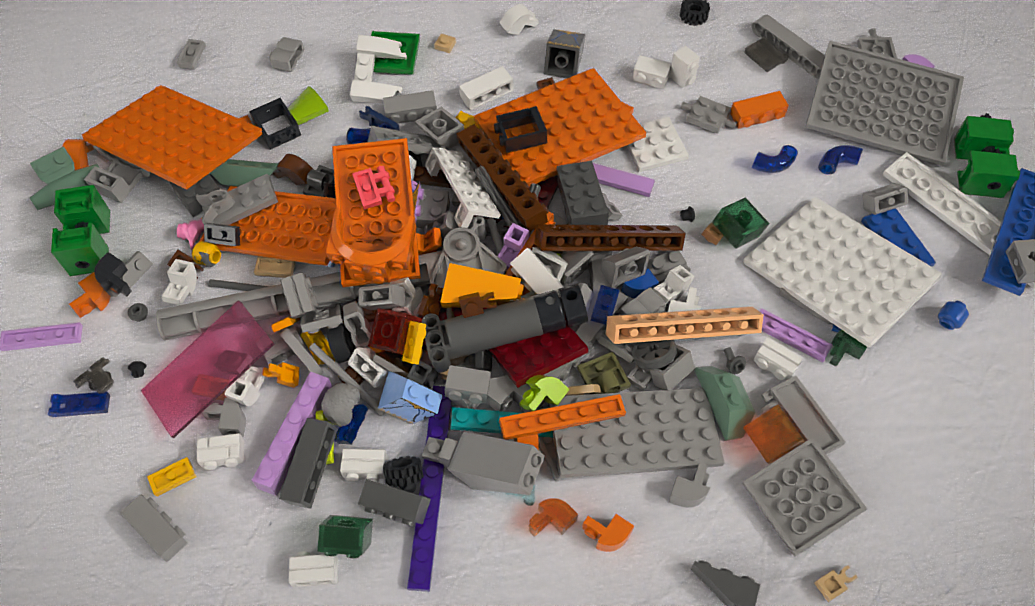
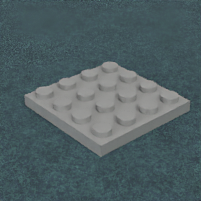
M813 437L742 483L794 557L867 510V507Z

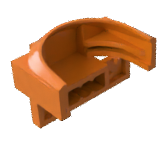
M335 208L326 250L329 261L335 264L345 263L350 277L355 281L371 280L377 284L390 283L392 270H409L410 263L414 261L412 249L416 231L414 217L408 216L401 237L392 246L353 242V245H348L342 239L345 217L341 216V208Z

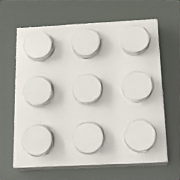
M669 117L640 124L646 131V137L626 145L639 172L688 160L689 157Z

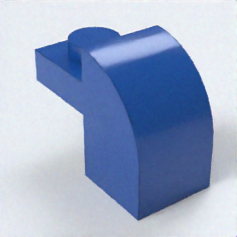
M648 268L645 275L622 283L621 291L626 296L635 299L650 287L653 289L659 285V282Z

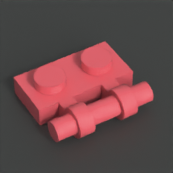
M379 166L377 168L378 173L376 174L372 173L371 168L352 173L364 209L382 204L381 197L383 196L387 197L388 202L395 201V191L393 186L390 185V176L384 166ZM376 182H382L383 187L378 189Z

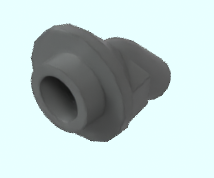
M731 347L725 348L724 353L728 360L726 367L733 374L741 373L745 369L746 359L742 356L735 357Z

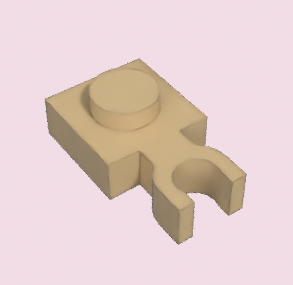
M849 565L844 567L839 572V575L832 570L814 583L828 603L848 589L844 583H851L858 578L856 575L852 578L846 576L845 571L850 568Z

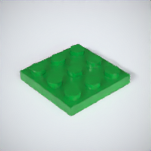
M372 31L371 36L401 42L402 46L399 47L401 53H406L407 59L375 57L373 72L414 75L420 34Z

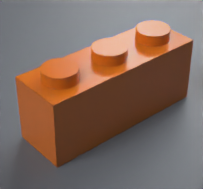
M776 91L733 102L730 115L733 121L737 122L736 126L739 129L774 119H781L785 117L789 105L781 91Z

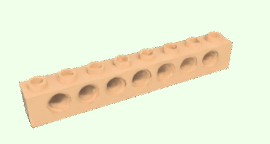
M754 307L607 316L606 336L614 344L754 334L761 333L764 314Z

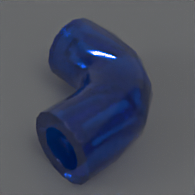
M386 121L376 126L393 129L392 125ZM349 128L346 135L347 143H367L371 128Z
M784 145L779 154L775 156L758 152L752 168L765 173L782 172L793 164L798 151L791 145Z
M850 145L835 146L823 155L818 169L822 173L829 175L835 173L840 163H849L857 166L863 148Z

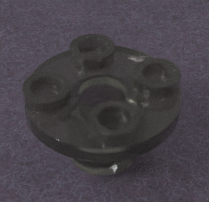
M104 357L96 361L89 367L91 372L87 370L73 381L76 384L75 386L79 389L88 382L89 388L97 391L99 394L108 391L113 386L114 380L111 378V373L104 371L103 368L111 361Z

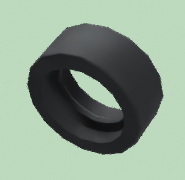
M340 324L335 328H328V344L333 357L338 363L349 361L356 349L351 338V332L346 328L345 324Z

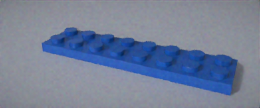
M1024 168L1020 169L1019 180L1014 183L982 278L983 282L1021 296L1024 292L1026 283L1018 284L1006 250L1013 241L1035 239V172Z

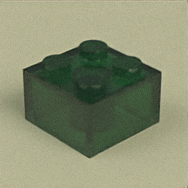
M746 197L721 208L712 221L735 249L760 237L770 224Z
M330 515L319 525L317 552H324L326 556L345 554L347 558H359L371 545L373 519Z

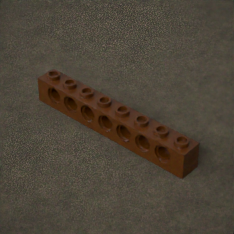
M473 124L456 133L460 147L477 168L480 166L485 168L508 206L525 229L531 232L536 229V224L548 222L546 206L543 203H539L537 195L534 192H530L527 183L520 180L518 172L512 170L509 161L503 159L500 150L494 148L491 139L486 138L482 129H478Z
M536 224L534 243L541 251H623L636 246L649 249V251H683L686 233L677 225Z

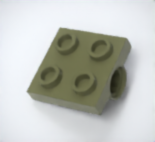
M614 352L607 353L577 366V370L585 385H600L601 393L592 394L618 393L631 387V383Z

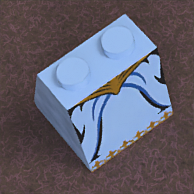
M389 371L378 409L414 424L438 414L442 395Z

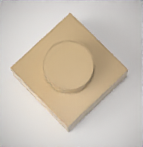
M440 34L434 44L435 49L450 53L456 43V38Z

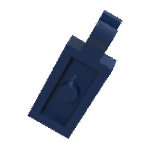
M365 106V112L359 111L360 118L369 121V126L399 131V124L373 110L371 107Z

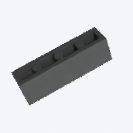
M307 418L302 428L299 443L295 448L292 463L288 468L285 483L281 488L280 500L291 505L312 508L327 463L326 461L338 430L336 426L328 421Z

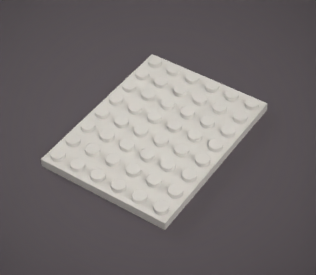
M816 197L744 258L745 265L779 288L785 289L794 298L868 348L890 329L943 274Z

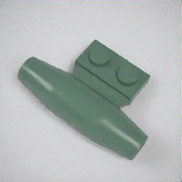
M63 146L30 163L40 180L47 183L45 187L32 195L30 200L37 210L55 205L56 190L89 186L84 179L94 166L98 168L99 166L94 164L75 170L74 161Z

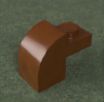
M286 154L278 162V168L274 171L273 175L277 179L288 177L296 186L307 184V175L313 168L302 158L293 154Z

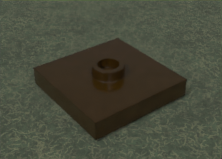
M395 350L376 353L372 359L390 372L409 379L407 376L414 365L402 361L403 355Z

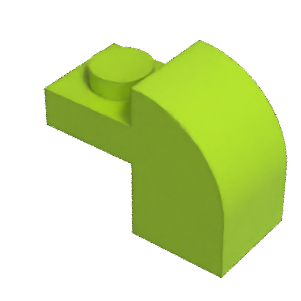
M537 375L526 381L531 389L523 394L519 405L530 411H535L542 400L548 404L558 406L570 389L558 378Z

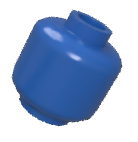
M958 300L946 302L938 313L939 323L949 330L961 328L969 316L966 305Z

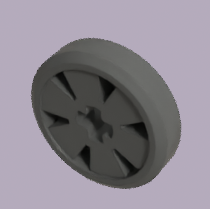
M674 340L637 342L632 349L635 364L642 369L648 370L666 366L677 354Z

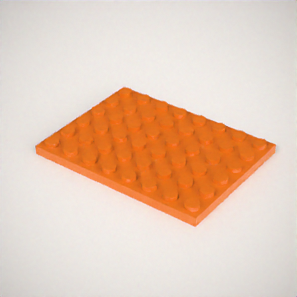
M594 68L474 115V121L484 131L486 138L491 139L494 148L500 150L503 159L509 161L512 170L518 172L520 180L525 181L528 187L532 183L537 184L557 175V166L591 161L646 137V131ZM537 106L547 129V143L506 153L504 146H500V135L495 133L494 124L496 123V116ZM532 123L506 129L505 132L507 138L532 133L535 130Z
M160 85L135 102L130 103L127 107L117 111L111 117L103 120L100 124L90 128L82 136L84 141L187 190L263 133L262 128Z

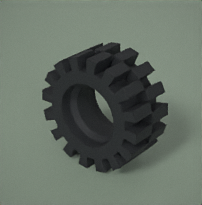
M683 0L680 9L681 20H685L684 23L686 24L689 22L691 26L692 23H694V26H697L698 23L702 25L708 19L710 11L709 2L707 3V0Z
M406 456V458L399 457V459L394 458L392 461H387L383 466L385 482L388 486L393 485V487H397L400 485V487H404L406 484L409 486L411 483L415 484L424 477L421 459L419 457L416 458V456L411 458L410 456Z

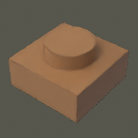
M711 222L701 235L708 242L716 246L726 233Z

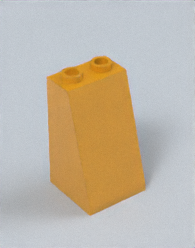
M449 263L440 303L443 309L448 307L452 309L461 308L459 303L460 296L479 292L480 297H483L487 293L494 292L495 298H491L488 301H496L497 305L521 299L524 285L520 284L521 278Z

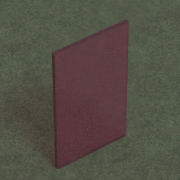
M238 300L150 381L141 392L169 435L174 439L274 345V342L242 302Z

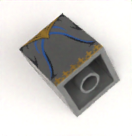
M553 29L546 46L544 75L563 78L577 75L584 49L585 34Z

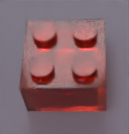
M378 308L368 347L403 355L409 322L421 323L422 318L407 313Z

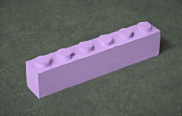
M310 372L252 479V482L258 489L277 496L287 477L288 468L292 463L295 448L299 443L302 428L307 418L316 419V411L321 410V403L328 389L332 388L329 378Z

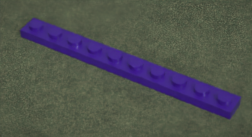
M433 386L432 390L441 394L442 398L438 414L429 417L426 443L429 437L440 440L448 438L452 401L449 397H445V386ZM425 459L423 460L422 468L424 477L421 480L419 495L431 500L423 524L415 523L407 589L410 591L430 592L445 466L442 463Z

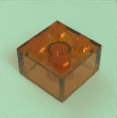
M779 404L743 427L769 465L805 442Z

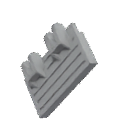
M797 376L776 385L761 395L766 403L773 399L775 400L759 410L762 415L774 409H777L779 412L771 416L767 423L772 425L780 421L789 436L797 432L799 433L783 444L786 449L799 442L803 444L812 437L826 454L846 443Z

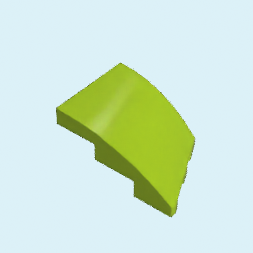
M310 86L288 107L298 125L329 112L325 102Z

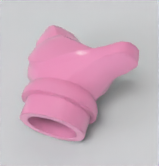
M202 218L198 221H190L188 224L179 223L177 226V237L183 240L187 239L191 250L194 248L196 240L204 231Z

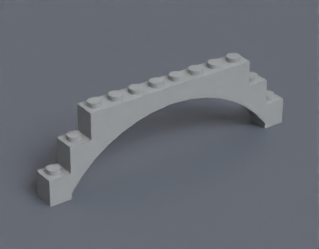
M592 251L594 255L588 266L591 290L594 292L592 302H590L591 305L587 312L588 322L581 324L576 334L588 346L589 352L594 346L593 343L596 340L599 341L601 335L605 334L607 316L621 315V309L627 304L628 300L626 295L616 289L618 285L610 286L601 271L603 259L612 255V251ZM582 356L545 374V376L565 381L570 374V369L572 367L576 368L580 364ZM508 375L490 378L486 403L496 411H502L504 408L508 409L513 401L519 404L523 394L531 389V387L525 384L517 388ZM450 399L460 408L476 409L479 404L472 403L469 400ZM542 400V402H541V403L539 404V406L537 407L538 410H539V409L543 406V404L545 403L544 400Z

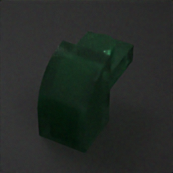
M840 330L831 342L834 347L830 352V355L833 357L829 363L837 367L844 353L859 360L867 346L843 330Z

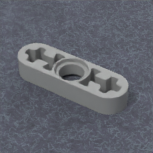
M288 328L279 334L310 372L319 375L324 373Z

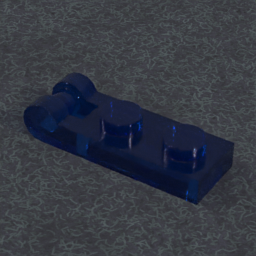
M107 391L69 395L52 394L50 397L52 405L48 409V416L66 417L108 413L110 394ZM65 404V408H60V405Z

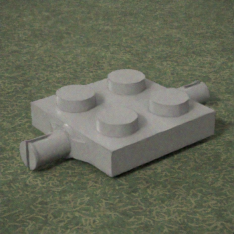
M875 28L869 30V37L858 38V48L897 58L892 37L878 36Z
M700 96L693 105L684 101L681 105L682 109L690 111L687 116V122L717 134L725 125L733 129L737 125V122L728 119L731 107Z

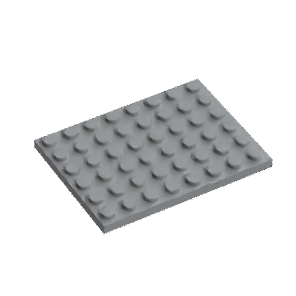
M829 41L805 128L901 155L907 152L916 159L944 166L947 160L964 76Z

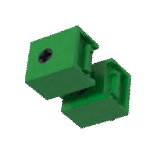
M989 113L980 117H966L954 137L956 159L968 160V165L964 171L958 170L957 172L959 191L966 195L1004 198L1011 190L1013 184L1019 180L1020 170H1018L1016 155H1011L1009 147L1014 141V128H1012L1011 120L991 118Z
M94 185L56 190L54 214L62 223L63 230L59 231L57 228H53L51 253L69 276L93 273L98 261L109 252V247L100 234L110 233V209Z

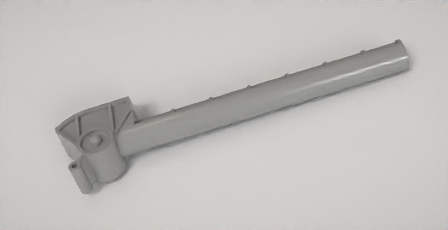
M475 217L473 220L474 225L471 229L460 227L451 230L444 238V249L442 251L419 255L421 278L410 280L414 288L429 284L438 285L437 288H444L449 263L505 275L507 272L506 263L480 242L486 238L485 220L483 217ZM341 272L310 278L313 285L310 291L312 296L315 295L319 306L316 308L359 300L360 287L390 283L342 287ZM279 284L160 309L156 312V321L162 339L170 340L288 315L290 312L282 285Z

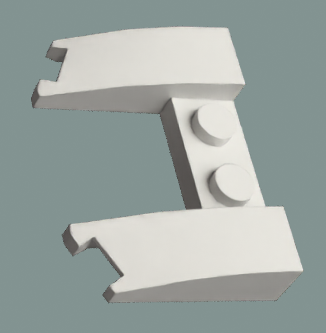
M358 35L356 69L350 92L353 102L384 104L383 98L392 97L396 92L400 94L403 92L402 87L372 82L375 57L407 59L406 53H401L399 48L402 46L401 42L374 36Z

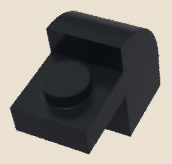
M107 252L95 266L94 274L96 280L106 293L111 289L116 294L122 293L127 297L132 292L128 284L120 279L128 271L125 264Z

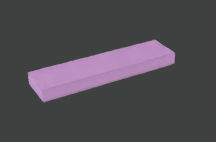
M593 163L600 184L650 197L655 182L654 179Z
M761 308L759 312L764 314L763 332L824 362L832 347L831 343Z
M79 322L1 331L0 350L9 351L81 343L83 325Z

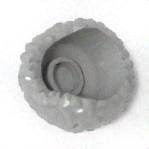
M340 383L327 390L321 403V410L329 422L340 427L351 422L352 409L356 402L360 400L358 388L348 383Z

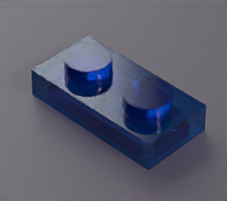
M604 285L600 286L590 321L604 325L607 324V316L613 315L620 290Z
M364 404L354 405L351 422L348 425L339 426L334 441L338 444L352 445L369 408Z

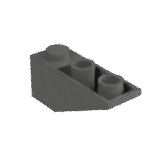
M694 561L691 571L726 606L756 605L761 584L756 583L753 578L733 575L732 571L725 568L716 569L711 567L712 565L706 561Z

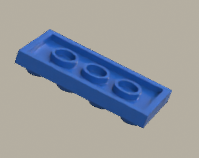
M896 208L876 215L870 214L862 218V224L869 230L929 266L935 265L936 261Z

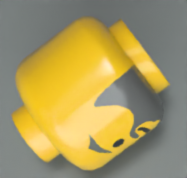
M200 241L192 249V258L198 265L212 267L220 261L221 252L216 244Z

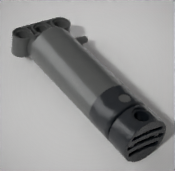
M578 284L558 289V293L556 290L497 305L495 308H486L483 314L464 318L463 315L455 317L452 308L448 307L446 309V320L440 321L439 317L433 313L425 315L422 319V323L426 324L425 341L429 359L434 370L441 373L449 369L451 359L565 329L566 323L568 327L587 323L588 315Z

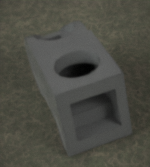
M419 360V365L414 364L407 377L422 386L431 388L437 381L438 372L433 367Z

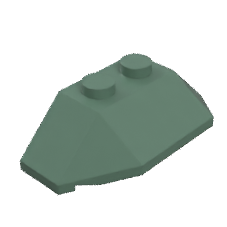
M228 159L210 172V174L222 185L239 187L265 174L270 176L278 168L279 163Z
M714 366L696 367L694 371L708 398L725 441L743 438L756 412L740 377Z

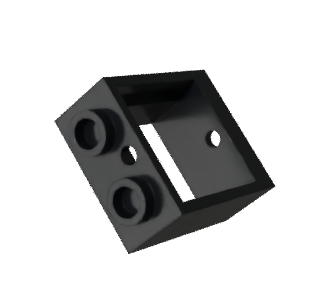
M281 98L249 111L254 125L262 128L263 134L261 136L270 150L301 136L297 122ZM283 115L290 126L268 135L262 124Z
M537 106L496 116V123L494 124L495 133L500 135V146H504L506 153L547 143V129ZM532 123L535 132L507 138L506 129Z

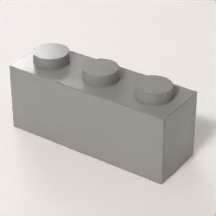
M433 90L383 98L386 117L396 123L418 120L437 109Z
M141 494L120 513L154 551L168 562L187 544L183 538L186 534L177 525L174 528L171 526L170 522L172 519L164 511L162 513L157 511L156 508L159 505L151 497L146 499Z

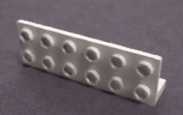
M432 148L425 167L431 176H437L439 170L442 169L461 202L454 216L458 227L468 228L473 220V215L499 218L501 214L464 153L449 151L445 148Z

